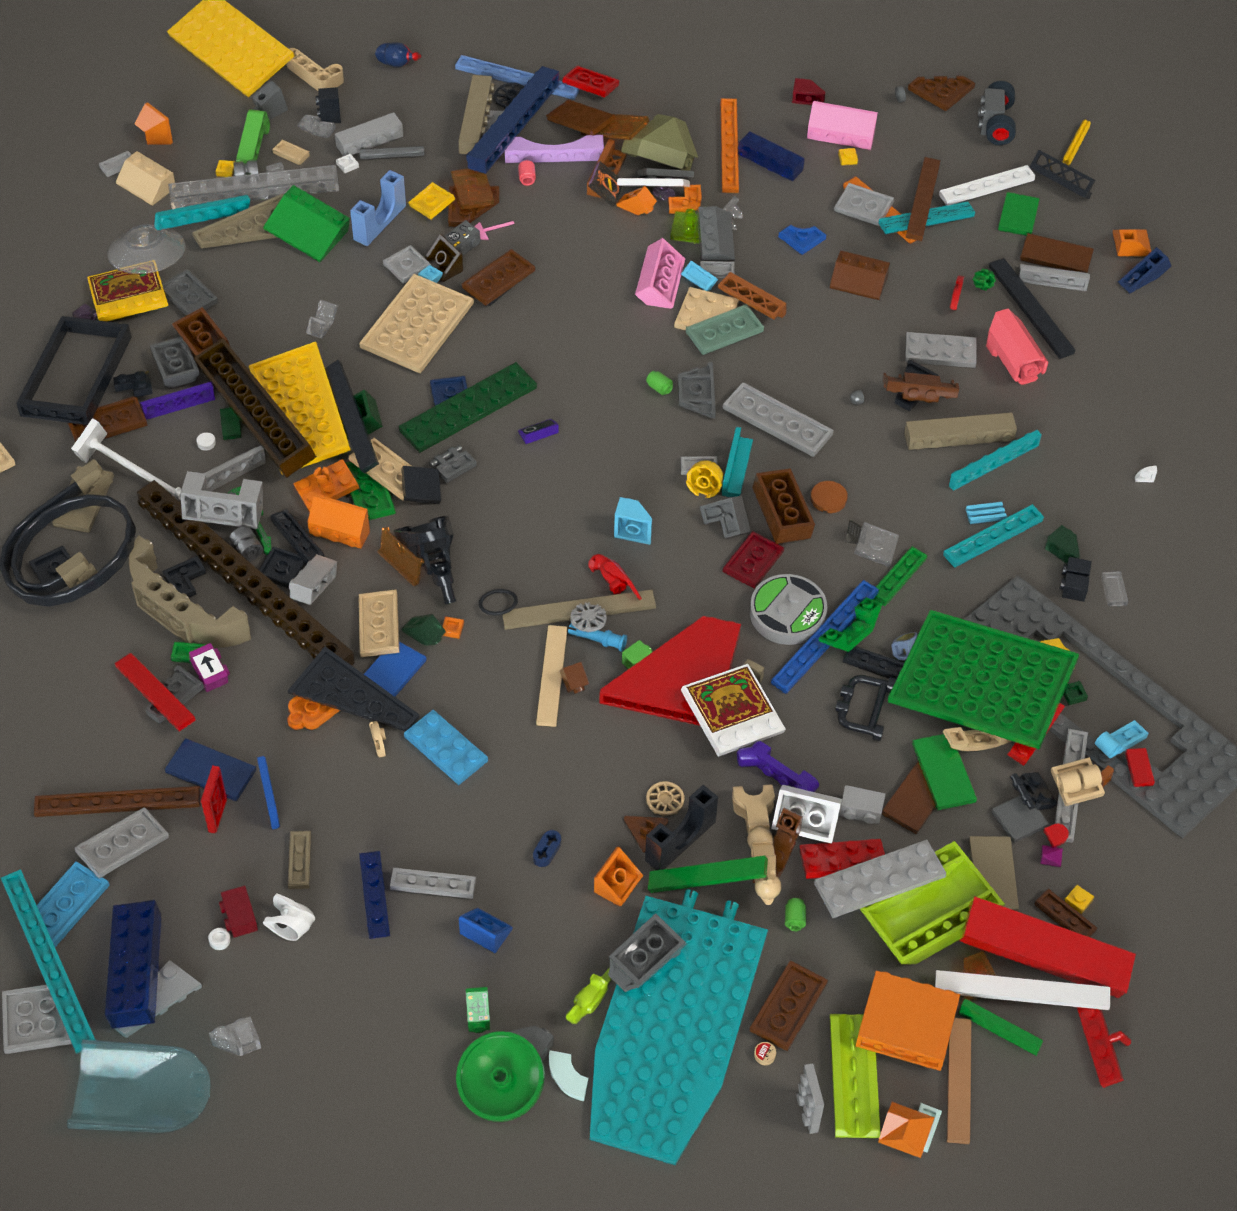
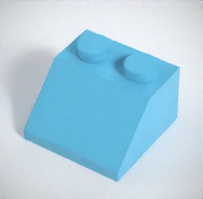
M620 497L615 512L614 538L650 545L652 537L651 516L639 501Z

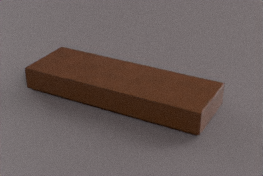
M1049 888L1035 901L1034 905L1062 928L1087 937H1091L1098 929Z

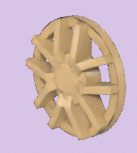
M659 782L648 790L646 803L654 814L662 815V817L677 814L683 807L684 793L674 783ZM664 786V790L660 791L659 787ZM667 786H670L673 789L668 791ZM661 806L664 807L663 811L659 810Z

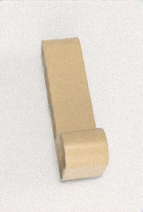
M289 48L294 53V57L286 64L287 68L317 91L318 88H333L343 84V68L341 65L332 64L323 69L298 49Z

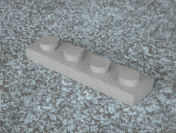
M393 868L390 890L473 899L476 877Z

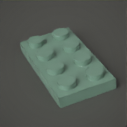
M747 304L686 327L687 335L702 355L764 331V326Z

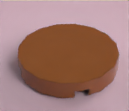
M823 481L813 487L811 502L821 512L835 513L845 507L848 493L837 482Z

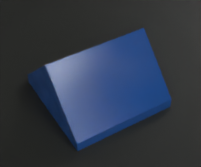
M479 908L469 911L459 918L460 934L494 953L498 951L513 928Z

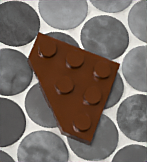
M963 75L956 76V78L934 76V79L917 77L908 84L909 91L944 111L950 109L975 88V82Z
M449 186V193L454 195L455 200L449 204L448 226L457 227L465 220L471 223L499 203V186Z

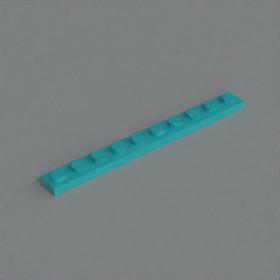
M21 869L1 877L76 1054L97 1045Z

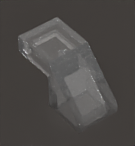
M320 300L316 317H310L306 334L323 339L334 322L338 305Z

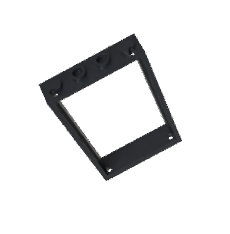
M61 316L16 403L20 416L88 425L132 338L129 324ZM67 332L116 338L83 407L32 400Z

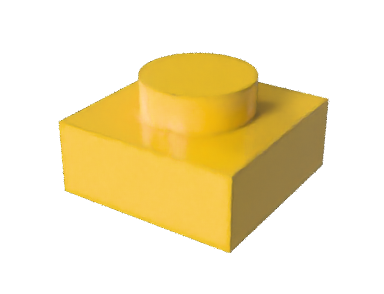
M855 148L839 149L838 155L841 165H854L858 163Z
M1076 885L1065 898V902L1082 914L1091 904L1094 896L1079 885Z

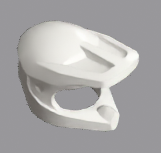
M276 893L273 903L280 911L281 916L266 917L263 924L278 936L286 940L296 941L310 929L315 921V916L308 907ZM276 923L285 924L287 927L280 928Z

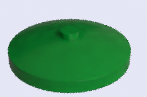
M504 1031L483 1035L471 1043L460 1058L456 1073L457 1089L464 1104L477 1116L494 1122L510 1121L528 1112L539 1099L545 1080L543 1061L535 1047L522 1036Z

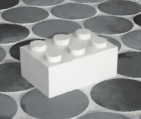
M782 785L771 829L778 830L776 824L783 808H786L803 816L799 836L832 843L842 799Z

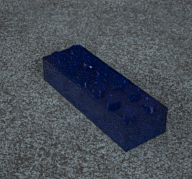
M155 900L113 905L105 1017L112 1029L155 1023L162 915Z

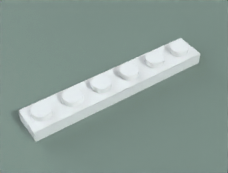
M1026 165L940 190L939 196L946 206L1034 181L1035 174Z

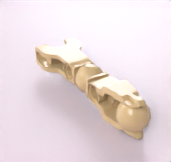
M763 785V792L755 796L745 793L743 786L733 787L732 793L733 810L738 816L745 819L748 833L747 842L751 849V856L765 855L768 858L767 877L754 879L755 891L766 905H771L774 898L781 891V882L776 876V855L773 848V835L769 831L768 815L774 810L773 801L775 800L773 785Z

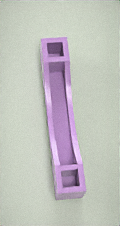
M586 135L574 142L560 145H544L531 142L522 137H516L505 150V163H521L525 160L532 162L598 161L604 149L603 135Z

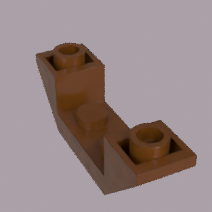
M783 808L776 824L778 830L773 839V848L776 855V876L780 878L801 832L803 816L786 808Z

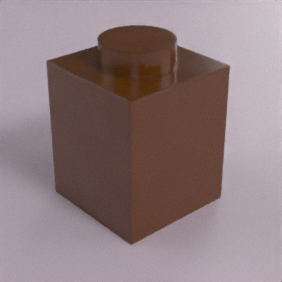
M582 662L560 670L567 693L571 691L574 694L585 690L584 687L589 684Z

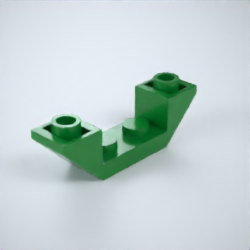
M866 597L855 607L857 619L843 632L832 628L828 629L818 638L819 642L849 652L873 632L882 603Z

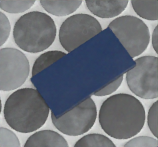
M185 738L166 766L165 772L205 789L212 765L219 766L226 796L237 802L256 772V766Z

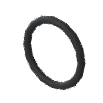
M494 589L482 595L479 600V608L488 615H503L516 607L518 597L510 590ZM494 593H507L514 598L512 606L503 611L496 612L485 609L483 601Z

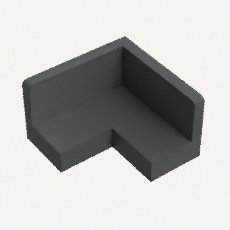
M742 496L731 497L700 506L704 524L721 521L725 538L751 532Z

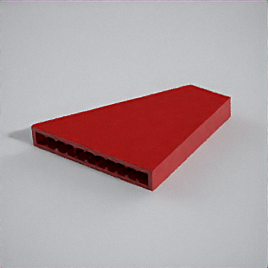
M701 617L600 689L599 703L701 726L681 692V688L687 684L731 670L740 637L741 624L720 620L715 617Z

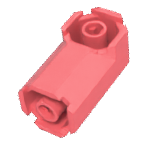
M1010 309L996 312L989 329L986 347L992 356H999L1014 381H1018L1021 385L1035 382L1038 379L1037 375L1039 373L1043 375L1046 372L1048 366L1047 359L1022 321Z

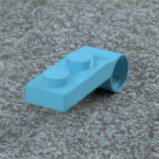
M1134 720L1111 734L1107 731L1102 733L1096 739L1095 745L1106 756L1112 758L1146 739L1149 733Z

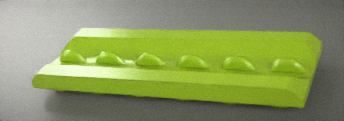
M864 1014L829 1015L835 1137L880 1138L876 1052L856 1047Z

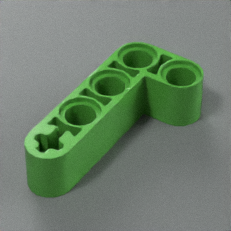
M248 110L236 162L243 161L245 164L249 160L258 159L263 134H268L270 130V121L266 111Z

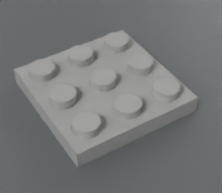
M47 985L2 991L3 1045L5 1054L72 1044Z

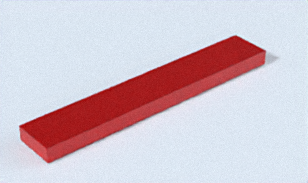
M129 653L115 663L116 668L178 731L196 721L194 715L132 653Z

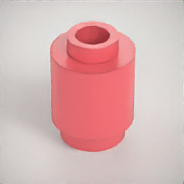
M528 160L522 161L518 165L519 179L523 185H532L536 179L535 164Z

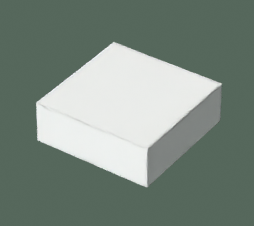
M351 154L336 159V164L344 173L359 168V163Z

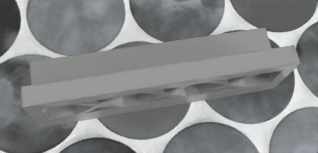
M1020 264L1019 277L1023 283L1087 291L1090 274L1084 272Z
M261 445L257 448L254 447L204 473L206 474L207 491H213L265 464L263 447Z

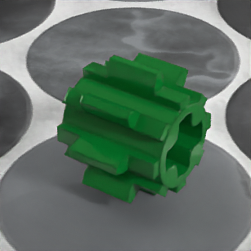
M982 268L974 273L975 287L987 291V289L994 286L996 279L992 271Z

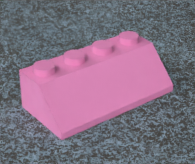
M813 101L807 139L871 150L878 112Z
M663 238L647 248L635 295L646 305L671 309L674 306L685 258Z

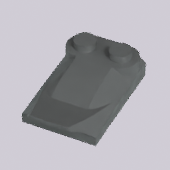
M181 337L150 345L166 387L175 388L192 383L198 379L200 375L198 367L189 347Z
M655 913L609 956L610 968L608 975L624 992L639 988L670 959L677 957L681 953V949L686 946V942Z

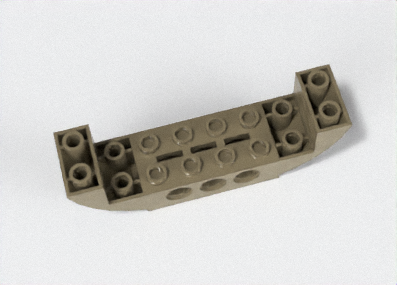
M140 535L137 536L134 548L129 555V568L133 581L131 584L139 608L185 643H211L213 648H224L239 645L251 639L248 616L243 610H238L232 606L216 619L214 615L206 613L199 604H194L190 601L186 594L178 592L173 584L165 582L158 573H153L158 568L157 558L153 550L154 546L150 540H145Z

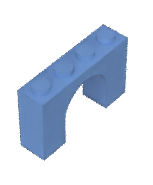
M391 170L380 179L381 199L376 211L374 206L361 200L350 210L353 240L368 246L406 207L404 176Z

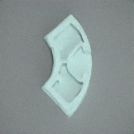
M550 1050L549 1069L552 1078L565 1094L574 1099L584 1101L588 1078L574 1070L571 1063V1054Z

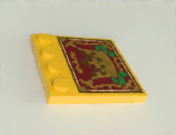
M155 260L87 277L99 321L107 322L168 306Z

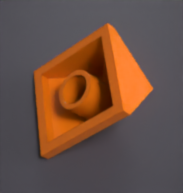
M148 102L145 103L135 125L145 132L147 145H171L173 140L168 117Z
M892 1102L878 1143L921 1158L935 1117Z

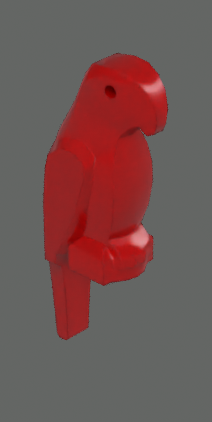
M596 554L590 558L588 563L589 569L592 572L600 570L613 594H620L626 590V586H630L639 600L642 599L630 578L617 562L602 554Z

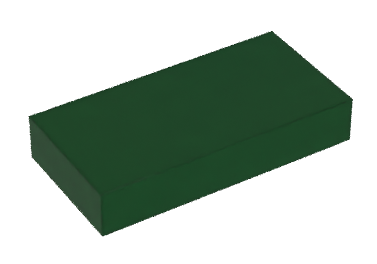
M231 408L220 409L223 440L242 438L240 420Z

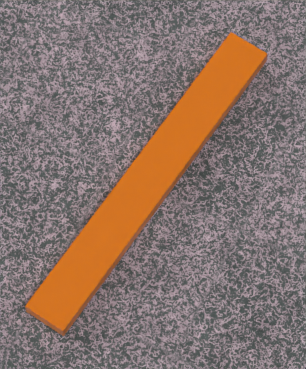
M722 98L720 102L722 193H739L737 99Z

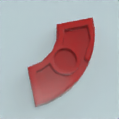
M957 276L950 309L957 310L965 276Z

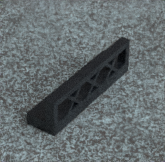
M1038 150L1029 168L1080 196L1090 199L1092 195L1090 190L1096 181L1095 179ZM1041 155L1046 157V165L1042 166L1037 163ZM1059 164L1061 172H1053L1051 165ZM1070 171L1074 172L1075 179L1071 181L1066 179L1065 173ZM1087 179L1090 181L1086 189L1080 186L1079 180Z

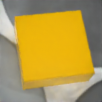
M219 160L216 176L233 178V162L235 161Z

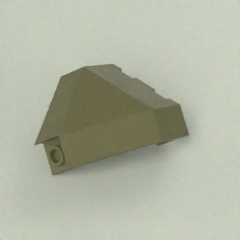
M657 114L653 117V120L645 122L637 128L638 130L625 136L621 152L632 157L640 156L685 171H690L694 157L698 158L686 122L672 116Z

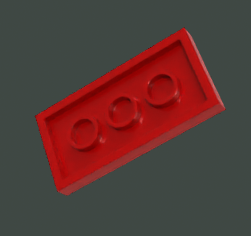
M881 839L799 845L806 879L821 878L885 855Z

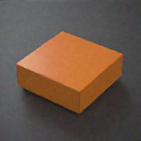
M445 616L441 628V636L460 639L464 620Z

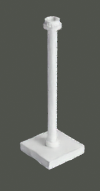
M93 418L71 448L79 459L85 463L98 450L147 481L152 482L155 480L178 501L181 499L182 489L180 487L173 488L102 445L101 442L107 435V432Z

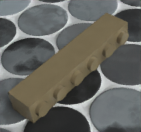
M472 76L459 137V154H467L471 151L483 134L486 133L485 126H488L487 115H490L491 109L489 104H492V93L495 92V83H492V76Z
M1013 413L908 421L906 422L904 435L908 450H919L924 448L1009 442L1015 440L1017 427Z

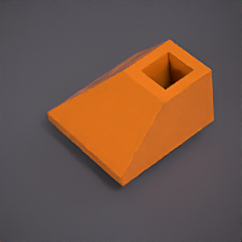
M1113 230L1118 256H1147L1151 253L1147 230Z

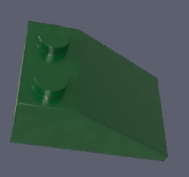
M366 390L355 394L356 403L369 435L383 427L376 400Z

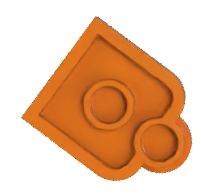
M295 696L288 703L290 715L287 721L292 729L298 730L305 727L306 729L313 730L321 726L340 710Z

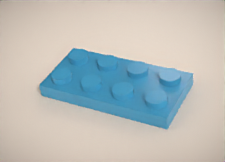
M435 710L430 711L404 732V737L458 785L488 762V757Z
M75 862L37 904L55 947L110 886L109 881L102 877L98 878L93 871L78 862Z

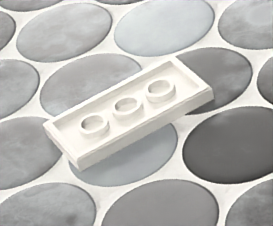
M618 178L617 185L690 187V181L685 179Z

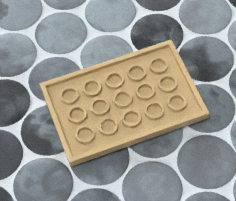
M413 274L359 343L360 348L421 374L474 304V298Z

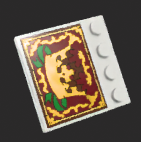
M749 664L687 684L681 688V692L718 757L752 745L757 740L763 741L777 736L786 730Z

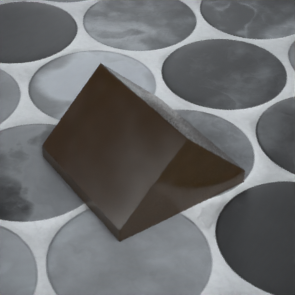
M440 234L424 258L432 267L443 272L440 280L445 282L463 272V256L455 246Z

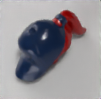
M399 42L382 44L375 51L376 58L381 63L393 67H402L411 59L418 61L421 58L418 52L412 53L406 45Z

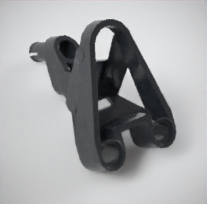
M440 516L429 520L430 522L414 527L405 526L393 530L398 549L416 560L421 567H424L427 574L432 576L434 585L441 587L444 603L456 602L452 587L454 580L450 560V546L454 533L449 516ZM442 558L443 560L440 562L430 564V561Z

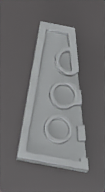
M169 960L109 1022L110 1026L127 1038L150 1023V1020L158 1014L162 1015L168 1011L167 1008L176 1002L180 1003L186 999V996L194 990L196 992L201 989L202 985Z

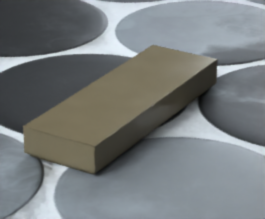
M290 831L288 889H310L311 831Z

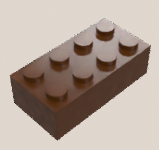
M791 468L756 473L752 488L775 543L811 539L815 523Z

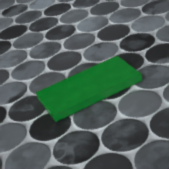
M351 461L346 462L347 467L359 485V489L350 493L353 505L366 508L369 520L396 514L388 489L367 473L364 474Z
M941 734L913 740V748L937 811L976 803L977 797L959 752L951 748L945 735Z

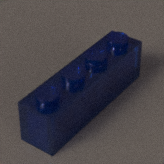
M749 131L739 141L738 155L784 178L794 181L804 169L805 158Z
M380 851L359 853L369 939L390 936Z

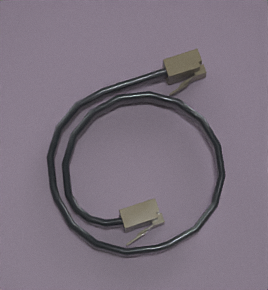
M95 459L70 475L74 483L33 510L16 525L2 546L0 570L4 581L13 594L28 604L51 607L78 600L101 587L118 572L134 548L136 526L125 505L112 497L99 495L103 489L113 483V480L105 470H102ZM90 506L110 507L123 514L126 521L124 540L115 556L102 569L97 571L92 563L89 564L83 554L78 552L55 569L60 576L38 584L28 583L24 580L21 572L23 555L33 538L51 521L72 510ZM10 563L15 578L22 589L17 587L12 581L9 573ZM67 586L69 588L66 591L57 592Z

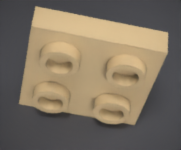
M1090 757L1051 768L1052 776L1065 806L1104 796L1105 791L1101 785V772L1096 764H1092Z

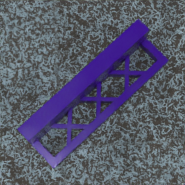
M211 382L187 388L140 402V406L146 420L215 400L213 385Z

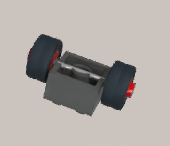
M993 82L988 88H985L984 95H981L980 105H982L978 108L980 135H986L987 139L995 145L1008 144L1016 135L1014 120L1004 115L1005 110L1011 108L1015 102V89L1009 82Z

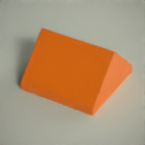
M616 847L594 877V892L612 903L622 906L643 877V874L622 849Z

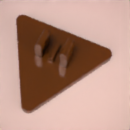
M624 817V822L643 853H645L646 835L660 823L666 827L669 822L668 818Z

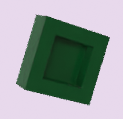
M1080 681L1067 684L1063 694L1068 705L1087 701L1088 698Z

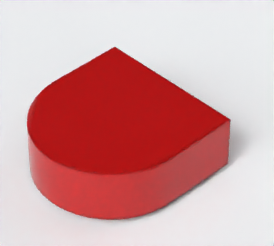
M1059 823L1046 827L1043 830L1053 848L1064 844L1069 836L1068 829Z

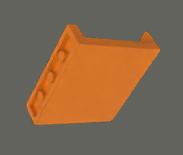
M876 971L856 1047L941 1071L960 994L954 993L951 990L936 988L930 984L915 982L909 978L897 977L888 972Z

